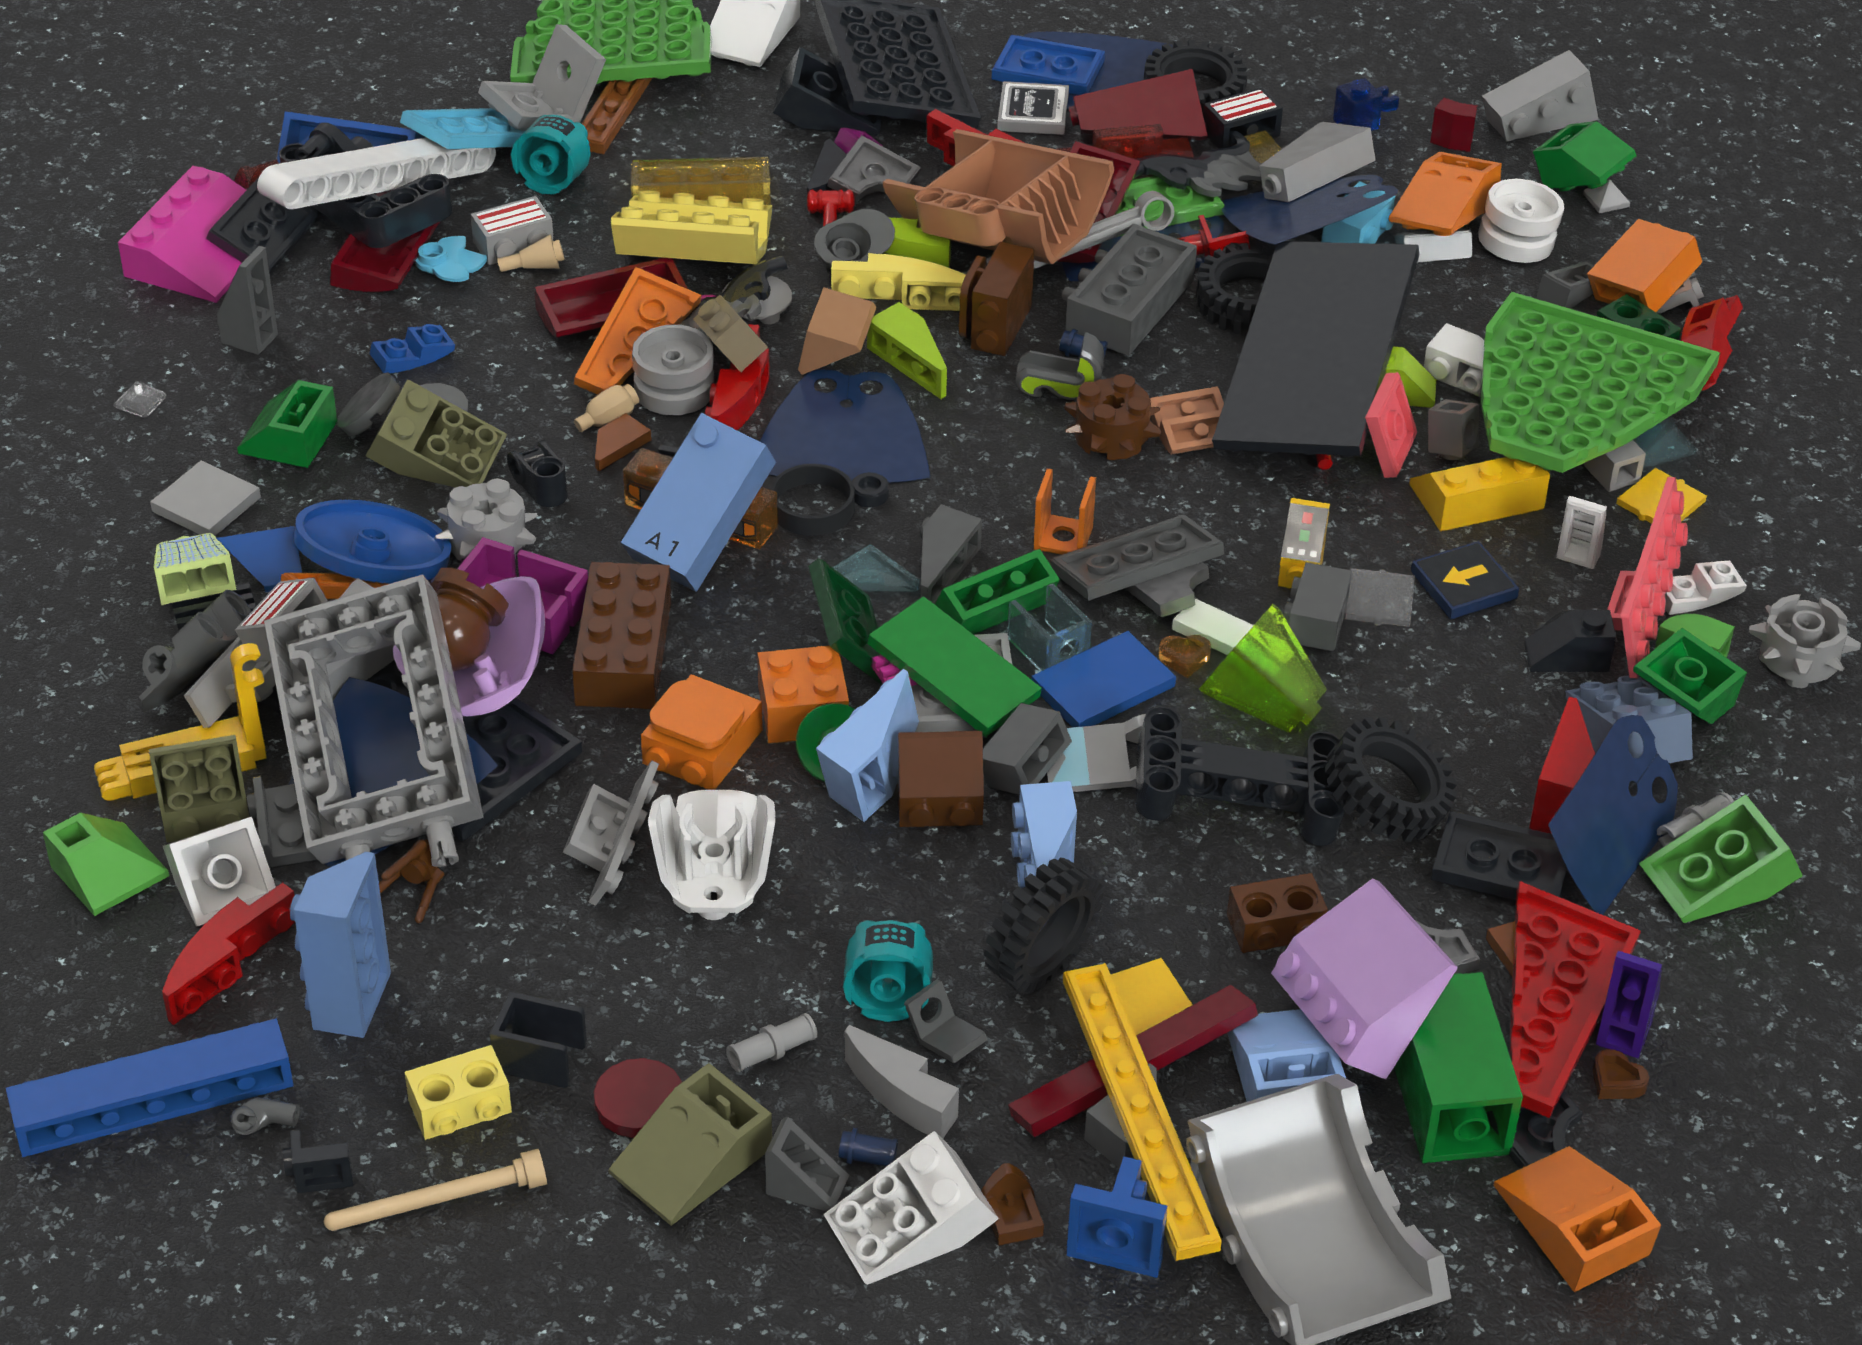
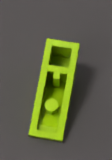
M900 302L873 316L867 333V349L939 399L946 397L947 367L924 318Z

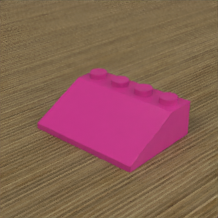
M192 166L118 242L124 277L217 303L228 291L242 262L207 240L206 237L209 230L245 193L246 189L222 173L203 167Z

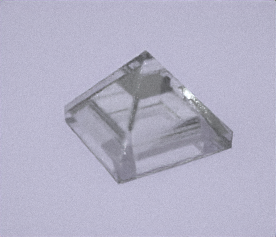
M136 381L114 403V406L117 409L147 418L167 395L166 392Z

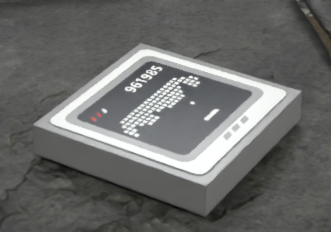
M1003 81L997 129L1006 132L1064 135L1069 85Z

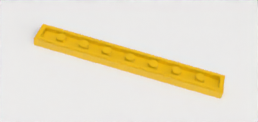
M1106 963L1063 972V984L1134 1159L1142 1161L1141 1177L1143 1181H1147V1192L1151 1202L1168 1206L1165 1237L1175 1261L1221 1251V1238Z

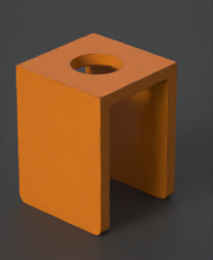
M1047 469L1036 497L1034 550L1040 549L1044 552L1063 555L1087 546L1094 521L1096 477L1090 476L1080 504L1079 519L1051 515L1053 469ZM1065 530L1071 532L1075 537L1069 541H1059L1053 537V534L1057 531Z

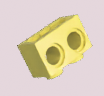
M492 1045L405 1071L408 1101L425 1140L440 1135H447L458 1129L483 1121H491L499 1116L512 1113L509 1083Z

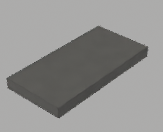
M1183 514L1054 557L1050 561L1051 567L1057 576L1089 601L1224 555V543Z

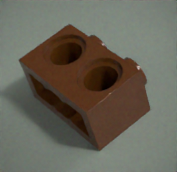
M1312 873L1231 886L1229 891L1227 917L1242 953L1289 945L1294 936L1328 912Z

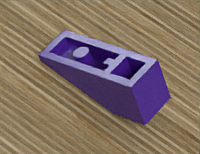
M1621 951L1617 952L1596 1045L1617 1050L1625 1055L1639 1059L1653 1022L1660 992L1662 964Z

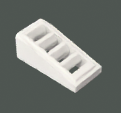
M1573 496L1568 497L1557 559L1594 569L1600 557L1603 544L1606 506ZM1575 518H1576V519H1579V520H1582V521H1586V522L1592 523V524H1594V525H1591V524H1588V523H1585V522H1581V521L1575 520Z

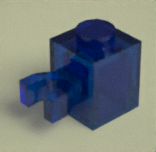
M1366 78L1353 80L1352 82L1337 86L1333 120L1337 124L1371 128V131L1379 129L1381 111L1390 112L1397 110L1399 97L1397 95L1388 97L1389 88L1386 85L1375 88Z

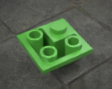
M79 813L43 832L51 868L94 916L169 877L167 868L124 822Z

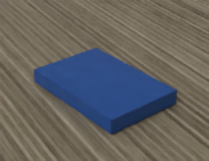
M1011 35L992 69V80L1069 85L1070 94L1089 93L1105 61V51Z
M1126 631L1032 675L1031 680L1042 687L1040 696L1054 710L1060 711L1062 718L1071 727L1094 726L1175 687L1176 676L1129 631Z

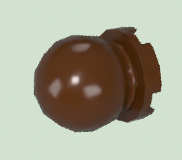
M440 568L430 585L437 593L453 672L472 667L475 664L474 660L486 652L490 640L489 626H498L503 622L509 603L490 584L487 583L484 589L466 581L469 573L455 568Z

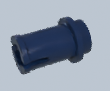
M1073 329L1071 332L1065 330L1060 342L1059 351L1064 352L1066 357L1071 355L1079 357L1084 335L1078 334L1076 329ZM1100 341L1103 345L1105 357L1108 342Z
M853 1128L852 1132L843 1131L838 1157L847 1159V1164L851 1165L853 1160L888 1166L895 1161L898 1139L858 1133V1128Z

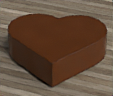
M1613 1049L1602 1050L1595 1057L1593 1076L1598 1099H1634L1645 1094L1649 1082V1074L1642 1065L1629 1062L1622 1052Z

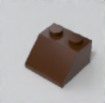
M982 731L898 733L897 792L899 827L983 825Z

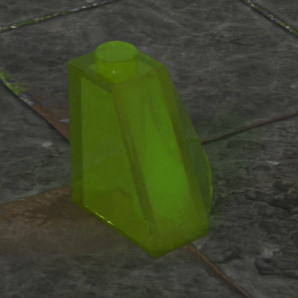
M1275 604L1269 607L1199 688L1205 695L1289 733L1300 721L1306 726L1322 709L1317 701L1327 690L1282 612Z

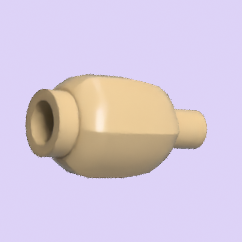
M626 384L623 387L621 385L611 386L590 400L586 407V412L574 419V424L580 432L592 426L601 428L625 413L630 415L633 412L634 406L639 403V397L630 384Z

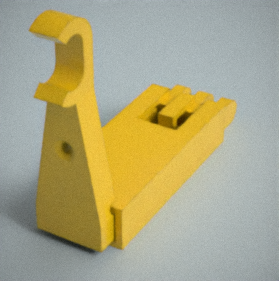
M242 644L235 648L230 655L238 716L216 721L210 728H203L200 725L119 745L121 756L102 760L94 765V771L104 800L111 801L131 795L134 799L157 793L149 749L235 735L242 772L255 769V761L267 758L254 687L261 685L265 680L262 671L257 668L250 671L242 670L245 662L249 660L256 661L261 656L257 644Z

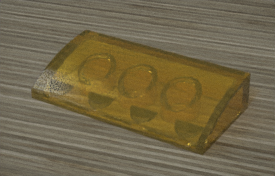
M769 157L632 160V197L634 195L639 196V191L660 192V197L673 198L675 193H689L694 195V200L708 201V196L729 197V202L742 203L744 198H757L764 200L763 205H771Z

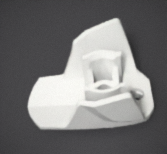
M697 790L678 796L676 808L671 795H662L654 800L648 817L649 831L660 880L671 893L674 904L689 914L699 913L701 917L708 920H719L726 917L729 913H735L736 915L753 903L756 892L764 883L767 874L775 826L774 802L766 795H758L757 798L753 794L738 790ZM711 892H717V900H711Z

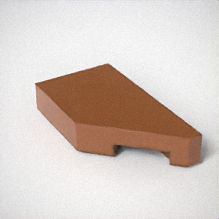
M627 413L599 428L595 452V468L600 471L651 441V430Z

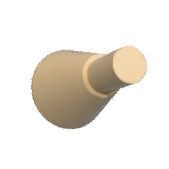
M550 234L519 251L518 254L498 258L497 260L500 271L505 272L521 267L524 269H560L559 261L565 259L560 240L553 241Z

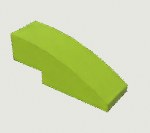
M888 217L895 228V237L890 248L883 254L924 260L950 268L951 239L924 233L921 228H918V219Z

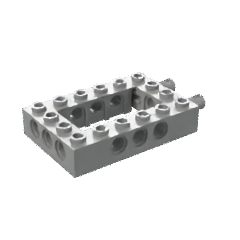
M422 574L264 620L306 848L321 864H325L342 858L348 860L364 852H370L373 849L427 834L432 857L431 863L434 867H446L445 858H449L451 865L458 862L459 857L456 852L452 827L484 818L439 601L437 593L425 576ZM395 644L402 655L405 674L401 675L402 681L409 690L413 712H410L409 716L410 721L417 729L421 749L417 751L418 759L430 776L407 782L406 779L399 780L396 786L368 794L365 791L356 793L357 797L352 798L326 664Z

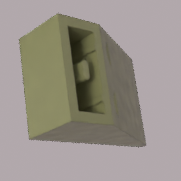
M407 379L372 442L366 457L399 475L451 487H467L472 484L483 483L507 434Z
M235 735L149 749L167 843L179 841L249 818Z
M708 1063L674 1088L611 1165L609 1174L672 1226L765 1155L772 1140V1113Z

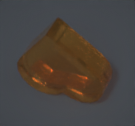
M1174 635L1167 636L1160 641L1158 657L1162 663L1189 678L1209 661L1211 644L1208 639L1200 635H1191L1186 638Z

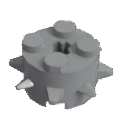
M496 478L488 481V483L455 487L449 494L450 500L447 507L440 508L437 511V515L448 524V529L435 535V539H450L452 545L451 553L461 562L463 559H466L482 537L514 547L515 559L518 550L525 547L526 544H534L536 541V537L525 528V523L538 517L537 513H525L523 498L515 490L510 489V484L506 480Z
M1794 594L1779 599L1772 606L1767 605L1765 607L1769 613L1767 622L1751 625L1749 633L1762 640L1759 655L1761 662L1765 663L1772 672L1784 678L1791 687L1805 688L1809 683L1828 679L1837 670L1843 671L1845 668L1840 662L1842 654L1860 650L1861 643L1847 635V616L1838 606L1824 598H1820L1819 603L1799 600L1801 594Z

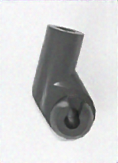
M256 1097L236 1108L231 1114L230 1122L233 1129L242 1135L253 1134L271 1123L295 1127L299 1120L300 1105Z

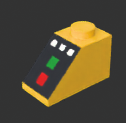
M1291 498L1281 554L1278 586L1292 588L1294 577L1302 576L1306 562L1322 565L1330 504Z

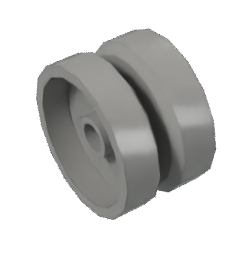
M664 325L652 328L638 337L633 344L632 361L635 371L634 390L639 397V404L649 411L662 415H683L695 412L709 403L711 383H714L713 344L706 334L696 328L685 325Z

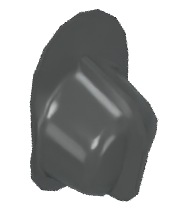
M860 209L820 228L814 237V248L817 255L823 260L826 270H831L832 261L868 262V253L883 254L890 248L894 241L895 228L891 219L884 213L875 209Z

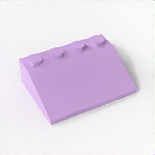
M1372 878L1294 936L1287 949L1279 956L1271 974L1345 1064L1387 1079L1458 967L1380 881Z

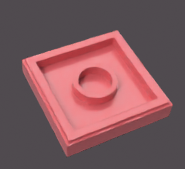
M1398 372L1385 374L1365 416L1384 478L1397 477L1418 433Z

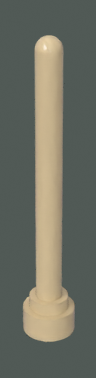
M539 1149L520 1153L521 1158L512 1160L513 1165L330 1212L324 1218V1225L328 1230L335 1231L518 1183L519 1187L528 1185L529 1189L547 1185Z

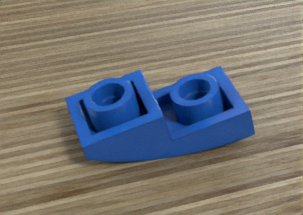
M426 324L419 327H408L404 340L392 338L387 341L372 342L370 355L383 373H397L443 358L454 351L455 344L441 325Z

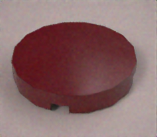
M639 1058L628 1059L615 1064L599 1077L594 1088L595 1110L598 1113V1118L604 1127L615 1134L634 1138L674 1088L681 1084L682 1081L674 1069L660 1061Z

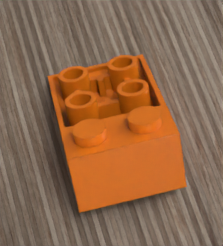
M1439 151L1423 161L1390 214L1389 222L1402 224V227L1405 229L1415 230L1423 228L1433 230V233L1439 236L1454 234L1455 231L1486 212L1485 204L1488 192L1493 184L1501 181L1502 163Z
M1570 1146L1494 1181L1493 1184L1573 1292L1649 1256L1661 1228L1660 1222L1634 1189Z

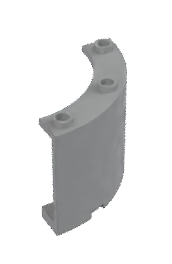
M1334 1074L1188 1120L1191 1137H1188L1186 1140L1187 1150L1193 1163L1198 1164L1213 1213L1223 1235L1221 1244L1225 1258L1229 1264H1236L1243 1280L1263 1313L1269 1319L1271 1329L1278 1338L1283 1336L1291 1345H1315L1451 1299L1444 1254L1426 1240L1415 1225L1405 1227L1397 1215L1401 1204L1384 1170L1375 1172L1365 1148L1373 1142L1363 1113L1357 1084L1339 1074Z

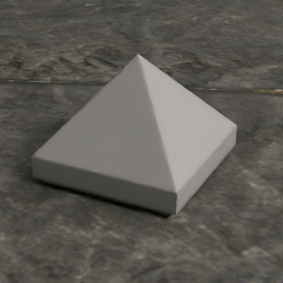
M1607 180L1608 182L1601 187L1587 188L1583 191V195L1599 214L1630 207L1629 200L1611 180Z

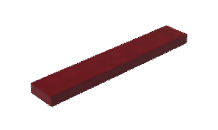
M1229 985L1136 1035L1147 1063H1151L1159 1070L1258 1016L1256 1004L1234 986ZM1093 1058L1008 1104L1011 1117L1033 1137H1036L1097 1104L1108 1093Z

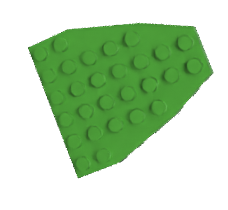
M543 0L537 9L538 18L536 21H528L525 26L526 35L524 37H517L514 41L510 79L511 82L533 83L556 24L567 25L606 59L596 84L614 80L630 82L640 78L654 77L665 79L677 75L699 76L703 73H711V28L708 22H703L701 11L698 7L694 8L692 0ZM570 64L568 65V68H567V76H568V78H570V75H571V67H570Z
M1511 292L1487 324L1484 338L1480 402L1489 450L1503 454L1509 459H1519L1538 465L1545 470H1555L1563 473L1624 446L1694 402L1718 365L1720 352Z

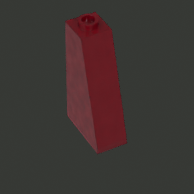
M1193 69L1073 96L1074 105L1069 106L1072 126L1079 125L1081 134L1199 141L1207 138Z

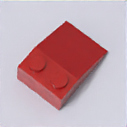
M1569 696L1538 780L1529 829L1552 834L1548 826L1549 822L1595 755L1577 698Z

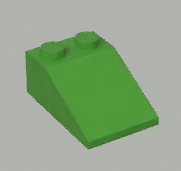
M1746 794L1639 863L1642 870L1683 923L1766 900L1803 876L1790 848Z

